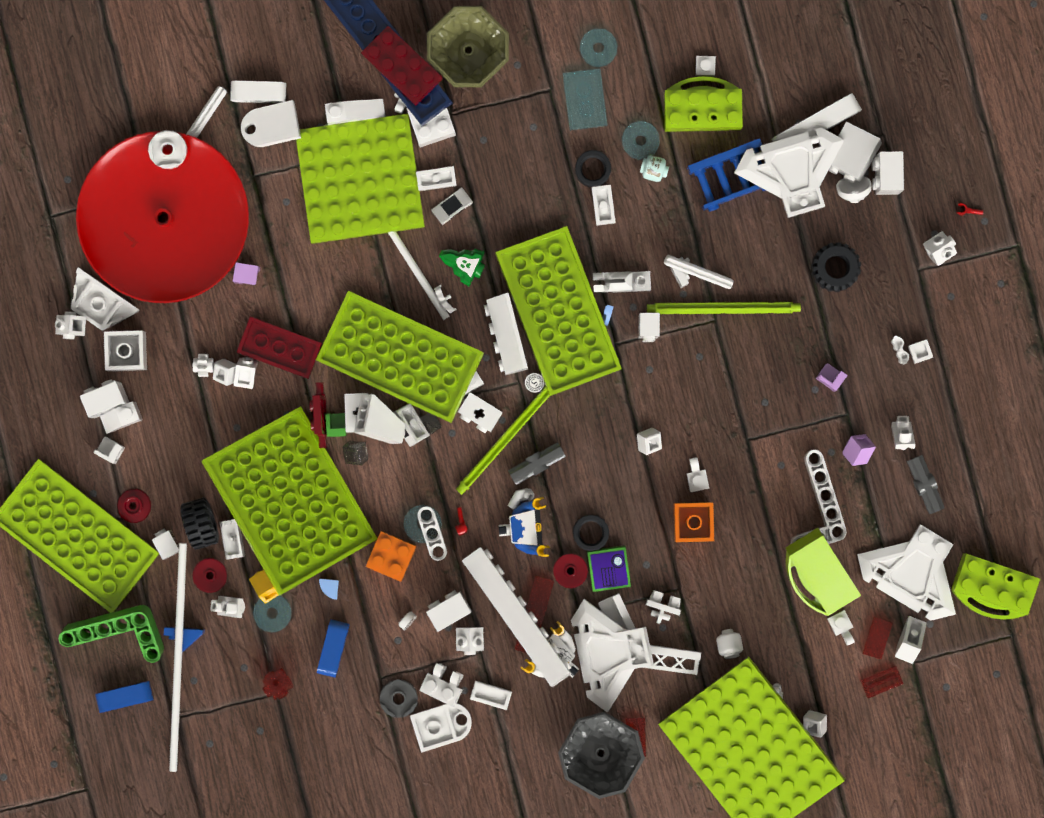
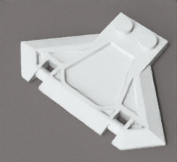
M823 128L815 129L816 135L809 137L808 132L761 145V152L754 153L753 148L746 150L734 173L781 198L787 218L825 207L820 185L844 139ZM819 143L820 147L813 149L812 144ZM764 159L765 163L758 165L757 161Z
M919 524L909 542L857 554L863 580L868 583L871 579L878 582L876 588L919 613L921 608L927 611L925 618L931 621L956 614L943 564L954 544ZM878 568L885 571L883 575L876 572ZM928 598L934 601L932 605L926 602Z
M584 599L571 619L572 627L578 626L579 633L574 634L584 683H590L591 690H587L586 695L587 698L603 710L609 712L634 669L654 665L646 627L626 630ZM585 624H588L589 632L586 631ZM597 681H600L601 688H598Z

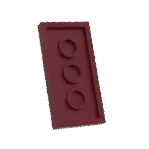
M389 26L361 52L362 56L415 106L443 79Z
M249 317L237 353L309 379L322 343Z

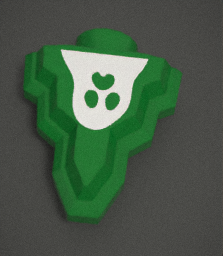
M452 249L441 250L439 255L445 265L453 268L454 274L460 277V282L468 287L471 285L474 277L480 278L485 264L481 263L484 251L478 249L473 251L464 249L460 252Z

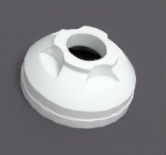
M863 177L860 183L856 181L852 183L843 178L836 185L838 195L851 203H858L860 200H864L871 192L872 187L871 181L867 177Z

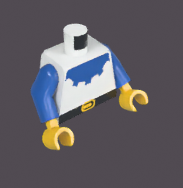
M539 497L524 502L515 508L512 516H509L510 524L499 525V536L511 535V542L514 543L517 549L526 554L548 557L549 555L544 554V549L550 547L543 545L540 509L545 508L546 505H540V500L544 499V497Z

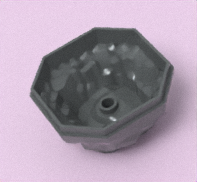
M606 712L578 718L558 752L565 779L598 799L626 792L645 759L638 731ZM598 750H604L605 754L600 757L597 755Z

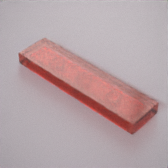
M536 576L526 610L528 613L531 611L538 619L536 624L541 628L554 581ZM517 639L514 650L527 653Z

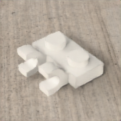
M436 663L433 675L427 673L419 691L455 707L463 690L458 686L464 675L453 671L450 683L441 679L447 666Z

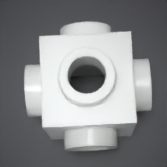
M942 231L923 243L928 256L937 266L957 254L954 247L956 245L954 239L950 235L947 237Z
M65 312V315H57L55 334L63 335V339H75V336H85L86 317L76 316V312Z
M483 627L456 628V651H464V655H476V651H484Z

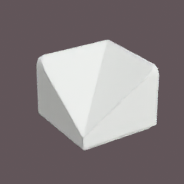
M226 359L214 362L213 380L226 386L233 384L236 364Z
M650 428L637 433L638 450L648 455L662 449L660 431Z
M809 710L803 717V726L810 735L821 738L827 730V715Z

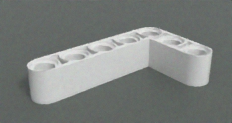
M810 450L805 454L804 462L825 525L819 529L828 544L845 538L847 533L823 455L818 450ZM812 453L818 455V462L816 464H812L809 461V456ZM818 471L824 474L822 482L815 480V474ZM823 490H827L830 493V498L826 501L822 500L820 496ZM829 508H833L836 512L833 519H829L826 516ZM836 526L840 527L842 531L839 537H834L832 534V530ZM811 531L804 532L794 536L791 539V544L794 543L798 538H802Z

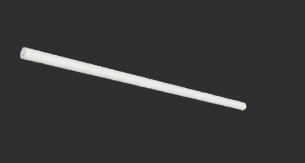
M389 232L388 234L442 319L445 320L450 317L397 232Z
M179 543L170 772L177 771L187 543Z

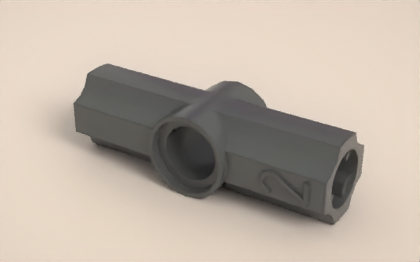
M556 443L544 451H539L526 458L524 462L508 470L517 485L527 478L543 472L549 468L548 466L566 456L559 443Z
M920 455L906 461L914 478L915 489L919 496L922 497L927 512L932 514L944 509L945 507L937 491L936 480L932 473L929 472L923 456Z

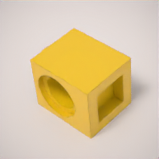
M264 570L256 572L249 579L258 597L265 604L278 596Z

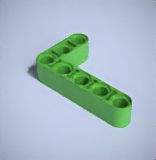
M139 605L68 624L63 628L58 638L61 645L71 647L134 630L146 661L150 663L157 662L164 651V645L153 614L146 605ZM137 614H142L145 619L139 618ZM119 619H124L127 624L120 622ZM104 623L108 625L109 628H104L101 624ZM83 628L89 629L91 633H86ZM144 631L149 632L151 636H146ZM66 633L71 634L73 638H69ZM150 649H155L158 653H152Z

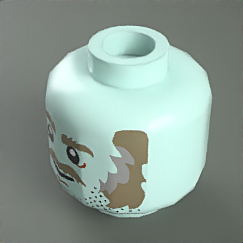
M649 155L647 159H643L640 173H643L644 179L660 182L662 177H667L669 167L666 166L664 158Z

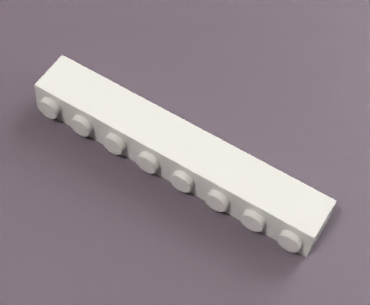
M481 547L464 558L462 562L549 685L554 687L572 674L569 670L572 667L565 658L563 660L558 655L560 650L554 642L550 644L547 639L549 635L543 627H538L536 624L538 619L532 611L528 613L524 607L527 605L521 596H516L514 593L516 588L510 580L506 582L502 576L505 574L498 564L494 565L492 562L494 557L489 550H484Z

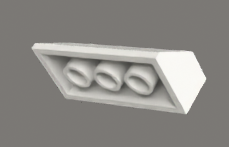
M509 293L486 300L487 305H484L486 316H490L492 323L489 324L491 335L495 334L497 340L493 344L496 353H500L502 359L498 361L500 371H505V375L528 370Z

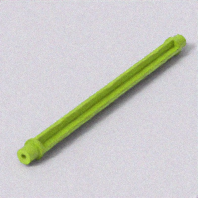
M793 302L647 304V313L754 314L801 311V304Z
M546 386L463 481H460V485L456 490L461 495L470 489L469 487L549 398Z

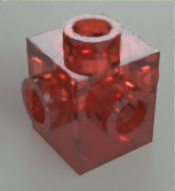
M281 668L276 672L271 671L265 675L262 690L267 697L271 696L273 700L277 698L280 700L288 695V691L293 688V683Z

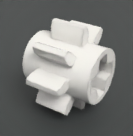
M198 354V358H193V372H198L199 377H208V372L213 373L214 359L209 358V354Z

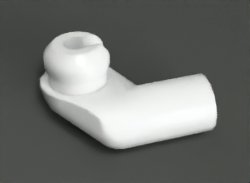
M528 488L516 490L507 506L515 509L520 502L533 500L534 492Z

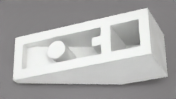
M383 99L325 104L328 125L385 117Z

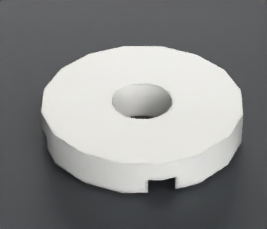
M165 130L158 132L149 143L148 152L150 159L155 165L163 169H173L185 160L187 146L181 135L174 131ZM165 145L173 147L171 154L165 155L163 153Z

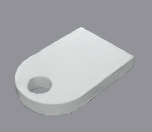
M290 100L256 108L248 112L241 123V133L244 139L255 147H265L301 138L295 102ZM254 125L256 127L255 132L247 134V128Z
M456 703L455 707L444 704L410 715L421 753L462 740L467 736L472 725L469 711ZM459 714H464L467 717V722L464 725L456 722V717Z

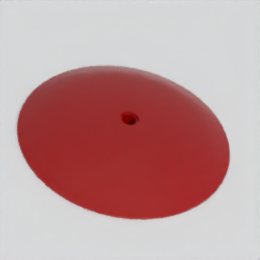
M161 131L147 132L127 138L116 144L100 157L91 168L78 197L76 210L77 233L88 262L94 271L112 288L131 298L145 302L173 303L184 301L211 289L233 268L242 252L249 226L248 201L237 172L230 162L214 147L196 137L178 133L186 142L187 156L178 167L163 169L155 165L150 159L148 152L150 141ZM171 145L163 147L165 155L172 153L173 147ZM163 213L168 214V220L165 223L159 221V217Z

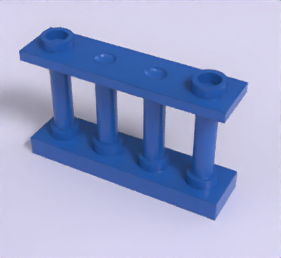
M760 138L687 167L689 175L695 174L698 177L707 200V204L702 206L703 211L707 209L709 212L720 208L719 205L759 189L766 191L757 185L750 187L748 180L738 176L743 190L732 193L722 167L724 166L723 162L730 160L731 163L733 162L735 169H737L740 159H742L741 155H744L748 149L753 148L754 153H758L762 145ZM761 160L757 161L758 165L762 164ZM712 167L713 170H716L726 197L714 200L704 174L706 173L705 169Z

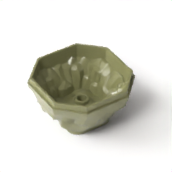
M454 6L427 32V61L453 87H482L509 61V33L482 6ZM471 48L472 52L470 54H467L465 52V49Z

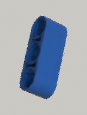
M333 619L330 620L317 668L318 674L336 678L350 624Z
M149 681L95 694L99 713L154 700Z

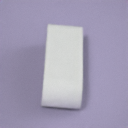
M231 81L230 101L245 103L286 102V83Z
M422 507L417 515L429 554L434 560H442L447 555V548L436 513L431 507ZM426 509L432 513V517L428 521L423 520L421 517L422 511ZM435 528L438 531V536L435 539H430L427 536L428 529ZM436 546L442 547L444 550L443 556H434L433 549Z

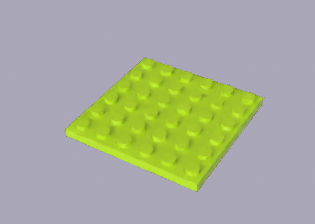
M408 114L300 129L301 138L296 139L311 244L425 227Z

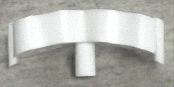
M441 285L434 288L438 300L449 313L457 310L447 302L451 296L449 294L444 297Z
M894 336L891 340L893 349L897 351L898 362L904 365L909 360V354L903 350V339Z

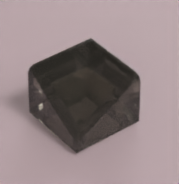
M427 413L420 418L429 434H433L442 428L438 418L431 413Z
M348 441L343 446L345 464L362 466L368 460L366 442Z

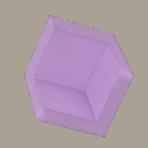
M236 263L233 282L256 285L260 267Z
M827 363L816 379L835 392L847 375L842 371L839 372Z
M866 434L851 436L843 450V455L852 466L867 464L876 446Z

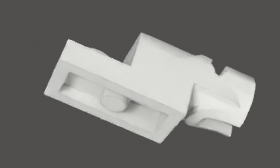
M650 271L593 273V281H605V285H594V292L651 291Z

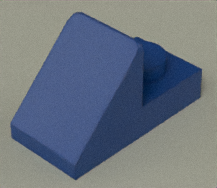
M165 627L164 635L169 636V639L175 640V627ZM183 628L182 652L197 641L205 633V629Z

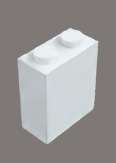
M846 122L838 136L844 139V142L828 171L833 174L840 173L844 175L843 178L849 182L854 183L856 181L860 183L882 142L880 138Z

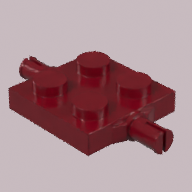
M324 382L315 383L316 394L312 396L313 400H310V411L313 412L314 419H311V430L319 438V448H327V405L324 394Z

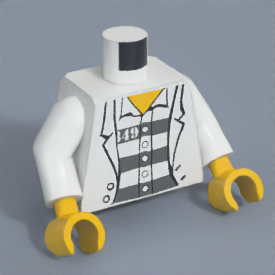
M557 621L556 623L559 627L555 630L550 627L553 634L548 641L550 644L554 642L560 650V653H558L562 660L565 658L572 667L569 669L572 673L569 676L573 678L579 670L571 662L575 657L574 652L576 648L571 635ZM524 660L528 663V666L526 668L521 667L522 670L544 678L532 660Z

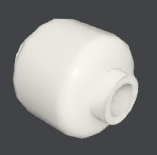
M733 629L723 630L722 634L716 638L718 652L721 656H724L725 659L740 656L739 653L743 651V645L739 633L733 632Z

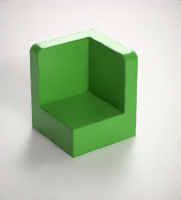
M345 413L326 414L327 437L347 436Z

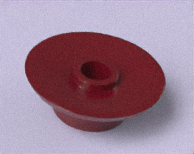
M129 489L120 495L117 502V510L125 521L138 523L148 517L151 511V501L144 491ZM132 502L136 503L134 510L130 507Z
M565 554L556 561L553 574L561 586L576 588L586 580L588 567L580 556ZM569 567L574 569V573L571 575L567 573Z
M204 559L193 570V582L203 592H217L226 583V568L216 559ZM208 572L213 573L214 577L212 579L207 577Z

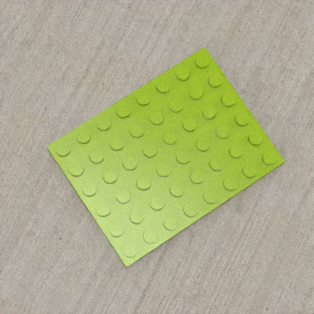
M301 406L201 461L279 596L378 539L325 448H319V438L311 430V423Z
M749 656L658 724L731 818H794L845 781L844 776Z

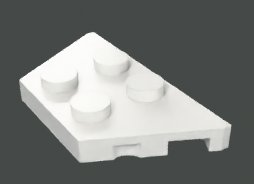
M79 267L77 268L71 309L80 316L86 317V320L97 328L104 331L139 311L138 308Z

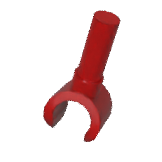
M964 203L957 205L965 208L964 212H957L960 216L966 213L983 215V210L967 208Z
M459 507L457 512L460 524L455 526L459 536L467 533L468 529L463 519L462 507Z

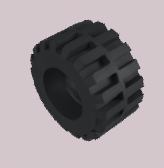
M839 242L830 243L822 247L813 257L811 274L815 278L816 284L818 283L822 289L825 288L829 292H840L846 290L857 281L861 273L860 257L858 254L856 255L853 248L848 247L849 245H843ZM833 256L842 258L847 266L846 274L838 279L829 276L825 270L826 261Z
M203 497L181 504V518L190 545L197 550L217 544L219 541L218 528L207 499Z

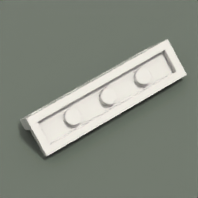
M650 645L651 653L655 654L659 660L654 665L643 668L697 675L701 652ZM667 656H671L676 659L677 663L672 667H666L662 660ZM686 659L695 660L694 670L685 669L681 663Z

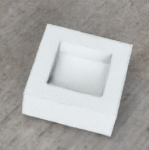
M696 56L695 76L715 77L716 56Z
M927 340L908 346L914 364L933 358Z

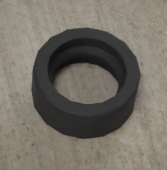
M589 150L582 153L577 159L575 174L577 179L587 187L601 186L608 180L611 174V163L604 153L597 150ZM597 158L603 163L604 173L599 179L590 180L583 175L582 165L587 159Z
M591 514L585 515L575 523L573 537L577 545L582 549L588 551L599 550L606 544L609 538V528L601 517ZM589 521L598 523L602 528V537L594 544H587L580 537V528Z

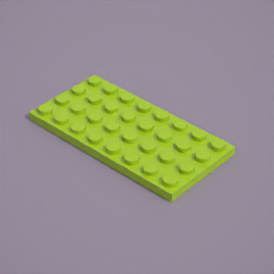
M567 226L495 253L549 396L622 369Z
M348 291L316 361L452 423L484 352Z
M40 459L36 461L0 507V527L110 613L116 611L159 555L156 549Z

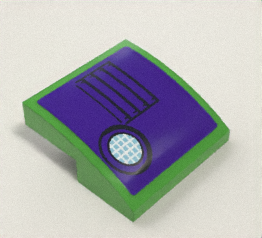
M625 546L587 551L593 592L631 587Z

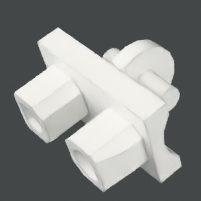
M897 416V422H892L891 425L895 449L905 450L908 447L915 449V440L909 416Z
M653 590L645 605L660 609L659 612L654 610L651 612V616L657 617L656 623L660 624L662 619L669 621L670 615L664 614V611L680 615V598L670 596L668 605L661 603L664 593Z
M218 596V600L211 601V611L217 612V615L242 618V613L245 610L243 598Z

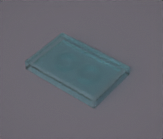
M601 69L563 73L569 130L608 126Z

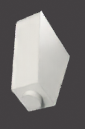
M361 395L354 433L390 444L402 443L406 424L375 395Z

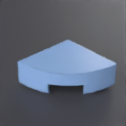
M610 305L605 306L602 317L605 326H608L613 306Z
M319 579L320 587L324 594L337 600L339 580Z

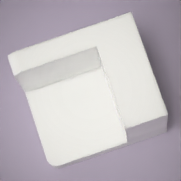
M104 437L98 449H95L93 453L116 464L125 447L108 437Z

